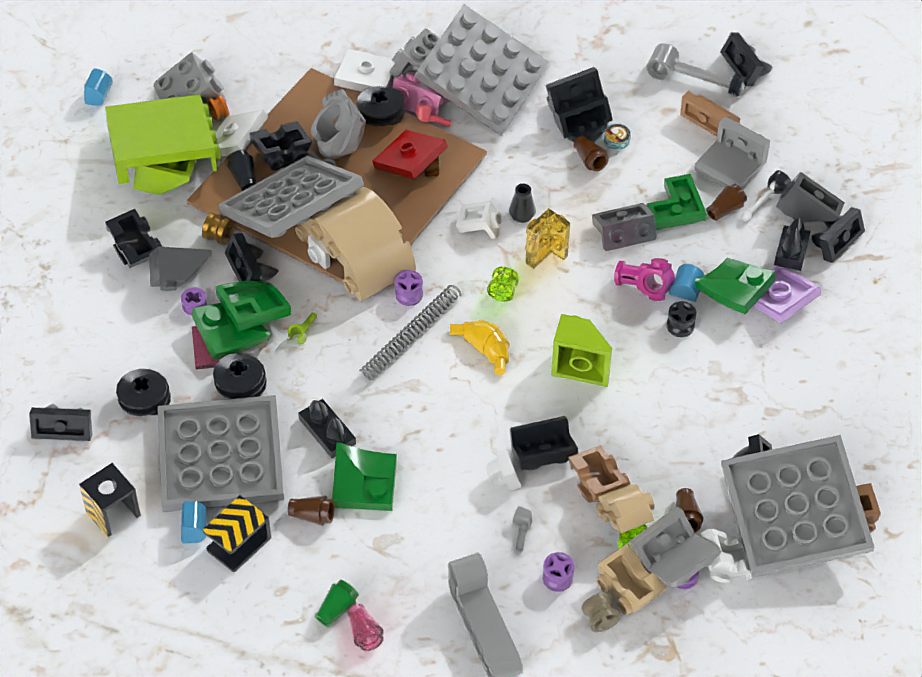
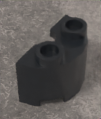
M298 121L283 124L273 133H269L267 129L250 133L251 142L271 170L285 168L308 156L307 152L312 144V140Z
M136 209L105 221L107 232H110L114 238L115 244H113L116 253L123 264H128L129 268L149 260V254L158 246H162L157 237L153 239L152 236H149L148 232L151 231L149 223L144 216H139Z

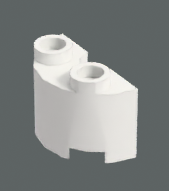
M713 528L701 532V537L718 545L721 550V554L708 566L712 579L717 582L730 583L729 577L745 575L746 580L752 578L740 538L726 536V533Z

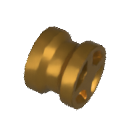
M210 213L204 221L202 237L208 240L216 239L217 243L226 245L234 231V220L229 218L222 219L218 214Z

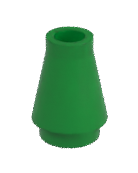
M340 579L337 584L333 583L320 609L314 615L315 618L329 628L334 621L357 604L356 599L359 593L350 584Z

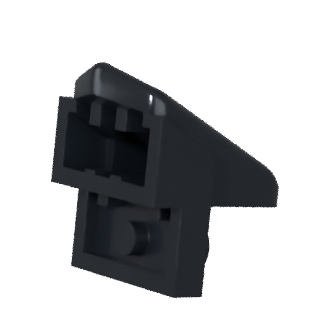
M595 67L545 85L548 93L546 98L548 106L564 139L568 138L574 142L578 137L585 136L590 141L595 142L608 128V122L613 121L608 98L603 93L599 73Z

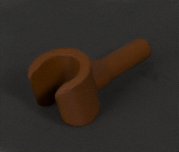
M439 156L424 169L425 177L438 176L440 174Z

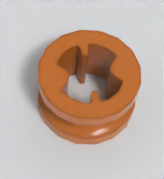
M218 95L216 100L212 98L207 100L210 113L215 121H219L222 116L225 118L229 116V110L222 95Z

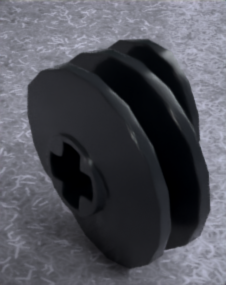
M383 86L370 87L362 91L358 96L357 109L368 125H394L399 123L404 117L403 95L401 91L395 88Z
M229 354L220 359L214 367V385L217 392L225 398L259 397L266 389L267 379L264 365L258 358L250 354Z
M136 369L121 377L117 384L116 395L118 397V404L123 411L130 415H158V406L169 405L171 402L168 382L157 371Z

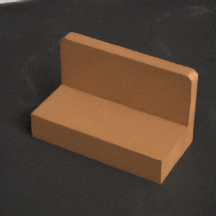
M688 91L682 96L680 115L715 136L718 133L719 122L725 116L740 123V117L700 94L695 95Z

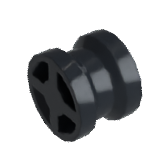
M684 301L673 303L668 311L667 330L676 337L691 335L695 328L697 314L695 307Z

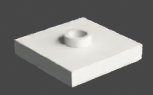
M348 49L335 75L334 85L361 92L370 87H389L393 78L390 70L395 63L391 58Z
M263 109L225 118L215 132L217 144H219L220 156H227L235 151L245 150L251 142L250 133L259 131L267 120L268 115Z

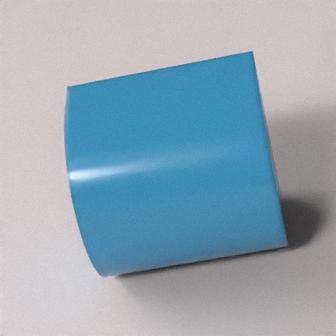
M92 69L84 85L85 104L94 106L103 104L113 84V80L108 73L100 69Z
M692 264L679 266L670 287L669 295L696 302L700 290L696 288L695 279L704 276L703 271Z
M184 501L182 503L181 515L182 544L199 543L206 538L203 532V528L206 526V507L199 502Z

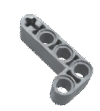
M477 552L448 562V585L451 595L487 676L513 677L522 674L523 665L521 658L488 588L487 569L481 554Z

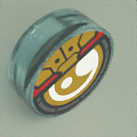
M611 124L605 129L604 142L608 147L623 149L629 145L631 132L627 126Z

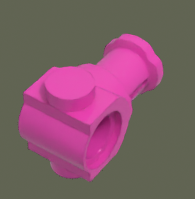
M663 258L651 259V264L642 263L640 266L628 265L625 261H619L614 273L616 285H635L639 291L654 301L665 300L666 293L669 292L670 286L675 279L672 264ZM654 274L661 277L662 285L655 281Z

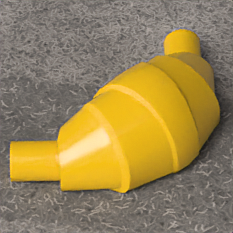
M484 320L469 321L463 324H450V335L463 336L465 341H468L476 350L484 354L491 363H494L495 374L503 375L506 373V364L509 362L510 343L499 326Z

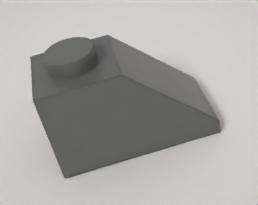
M800 171L784 189L776 207L794 220L800 217L803 222L836 221L845 202Z
M158 246L149 254L150 287H160L161 291L177 290L212 256V250Z

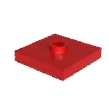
M405 130L372 162L376 169L415 179L447 148V144L444 139Z

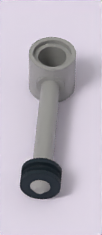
M666 43L656 46L646 66L647 72L655 79L666 80L670 77L671 73L676 71L729 88L728 94L733 92V95L735 94L737 97H739L745 87V77L743 76L740 78V75L737 77L738 75L734 74L733 78H729L679 62V52L677 49Z

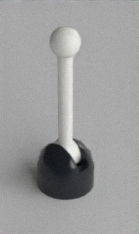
M776 170L768 179L767 186L769 190L748 211L742 212V220H751L752 214L773 192L775 194H782L784 189L791 183L789 176L783 171Z

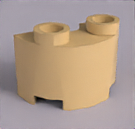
M630 484L598 496L601 503L596 504L598 517L605 522L611 521L613 528L620 533L654 521L651 511L655 508L653 498L649 492L642 493L637 484Z
M627 544L598 563L600 576L596 578V582L604 593L609 592L616 601L617 607L624 615L638 611L667 589L654 573L650 574L645 570L641 559Z

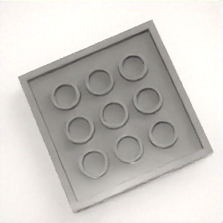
M464 4L421 64L414 77L502 136L546 69L549 61Z
M305 156L217 206L221 215L266 236L276 238L284 235L287 229L292 226L307 222L310 216L315 213L330 209L333 203L338 200L353 196L356 190L364 186L360 175L313 157Z
M276 395L158 406L161 506L163 512L182 510V503L184 501L199 502L206 508L228 506L239 495L250 503L284 500Z
M841 435L721 461V467L752 578L874 551L873 540Z

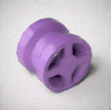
M405 270L400 272L395 278V297L402 305L412 306L422 300L423 279L418 272Z
M552 553L544 560L543 582L552 591L560 592L568 589L573 583V559L565 553ZM553 572L559 573L560 576L553 574Z

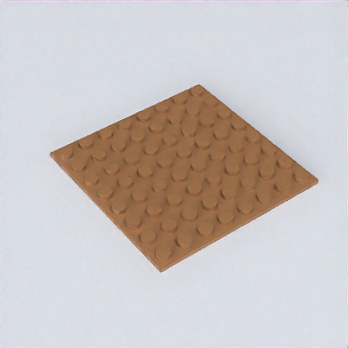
M310 68L267 114V120L260 130L267 129L269 133H273L283 124L298 121L312 140L310 149L307 152L308 156L310 151H314L322 160L328 159L320 153L311 135V126L321 109H324L323 98L342 88L357 107V98L361 91L335 86L334 78ZM404 112L403 119L394 125L372 126L365 123L364 135L356 151L333 161L336 163V167L362 177L363 187L373 191L386 203L402 227L398 231L402 234L403 242L409 241L411 245L487 155V151ZM405 130L441 138L447 144V148L439 156L440 174L438 176L425 177V171L423 170L415 179L376 169L372 160ZM252 142L245 149L254 160L256 183L284 169L271 170ZM228 157L217 167V171H214L186 200L188 205L208 215L213 212L222 219L227 218L221 215L217 205L242 192L227 167ZM234 221L235 229L343 283L345 279L344 266L337 258L333 259L330 256V267L327 269L311 260L307 251L309 244L306 241H301L296 234L295 227L298 224L287 229L284 235L271 238Z

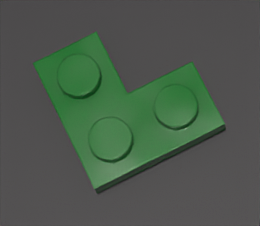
M691 174L665 178L664 188L669 199L646 203V206L655 215L656 230L703 222L707 218V212Z

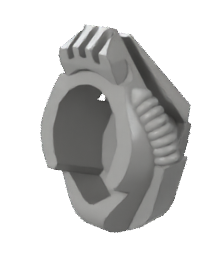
M341 88L323 98L324 109H321L311 126V135L320 153L325 158L331 160L339 159L356 151L364 135L366 122L357 107Z

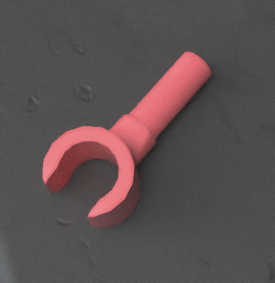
M417 104L416 115L420 121H432L450 127L451 121L431 114L432 106Z

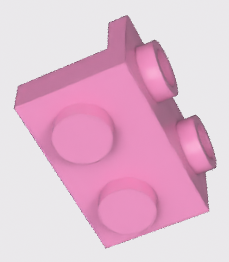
M409 71L394 78L392 88L401 91L404 99V109L416 113L417 104H427L432 106L431 114L438 116L440 105L449 101L415 78L416 72Z

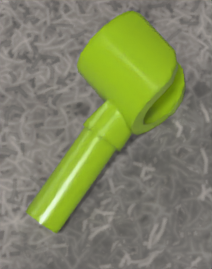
M312 312L303 324L291 325L287 331L289 340L294 335L300 334L297 337L298 344H304L306 342L305 332L317 318V315Z

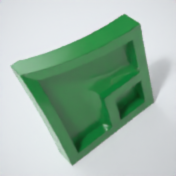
M726 258L710 273L696 278L695 285L696 288L718 303L742 314H747L776 281L774 271Z
M239 281L216 286V295L238 331L291 315V306L275 286L268 282Z
M221 303L193 308L191 313L213 360L251 349L269 340L271 336L270 332L262 324L238 331Z
M336 443L332 492L335 508L392 511L397 454L368 451L343 443Z

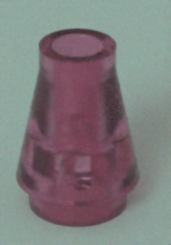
M363 604L351 606L347 611V615L350 619L355 645L363 651L376 649L383 642V628L368 613Z

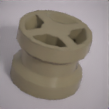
M600 593L588 598L581 607L584 615L590 618L589 625L593 632L608 630L620 620V615L616 609L612 608V599L607 593Z

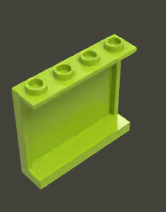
M201 95L105 106L118 184L129 183L128 168L208 157L213 172L217 171L216 160H221L219 144H217L215 130H213L212 119L209 116L208 104L202 103Z

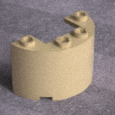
M361 187L356 190L353 196L338 200L333 203L330 209L315 213L310 216L307 222L298 224L295 227L296 234L301 241L308 243V236L312 234L316 241L320 240L326 246L328 254L333 259H338L344 266L345 279L343 284L350 294L354 293L361 302L395 283V278L400 272L416 270L409 241L403 242L402 234L398 231L402 229L399 221L386 203L366 187Z

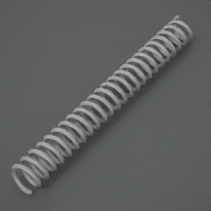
M448 285L440 295H437L436 299H433V302H430L418 316L411 320V323H408L403 330H400V333L396 334V337H393L385 347L381 348V351H378L377 355H374L359 371H362L363 375L370 381L373 380V377H377V373H381L380 369L384 370V366H388V362L391 363L392 359L396 358L395 355L399 356V352H403V348H407V345L411 344L410 341L418 338V334H422V331H425V327H429V324L433 323L432 320L440 317V313H444L443 310H447V307H450L454 300H458L456 292L449 288H455L459 292V296H462L460 289L454 285Z

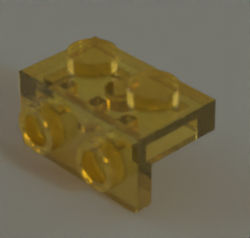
M548 208L537 219L531 220L526 228L525 263L533 269L551 253L562 260L568 257L570 222L563 215L557 214Z

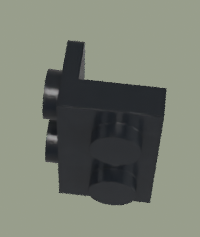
M566 416L511 427L509 430L512 454L521 471L535 470L541 466L554 463H566L569 461L568 457L578 454V447L569 434V424Z

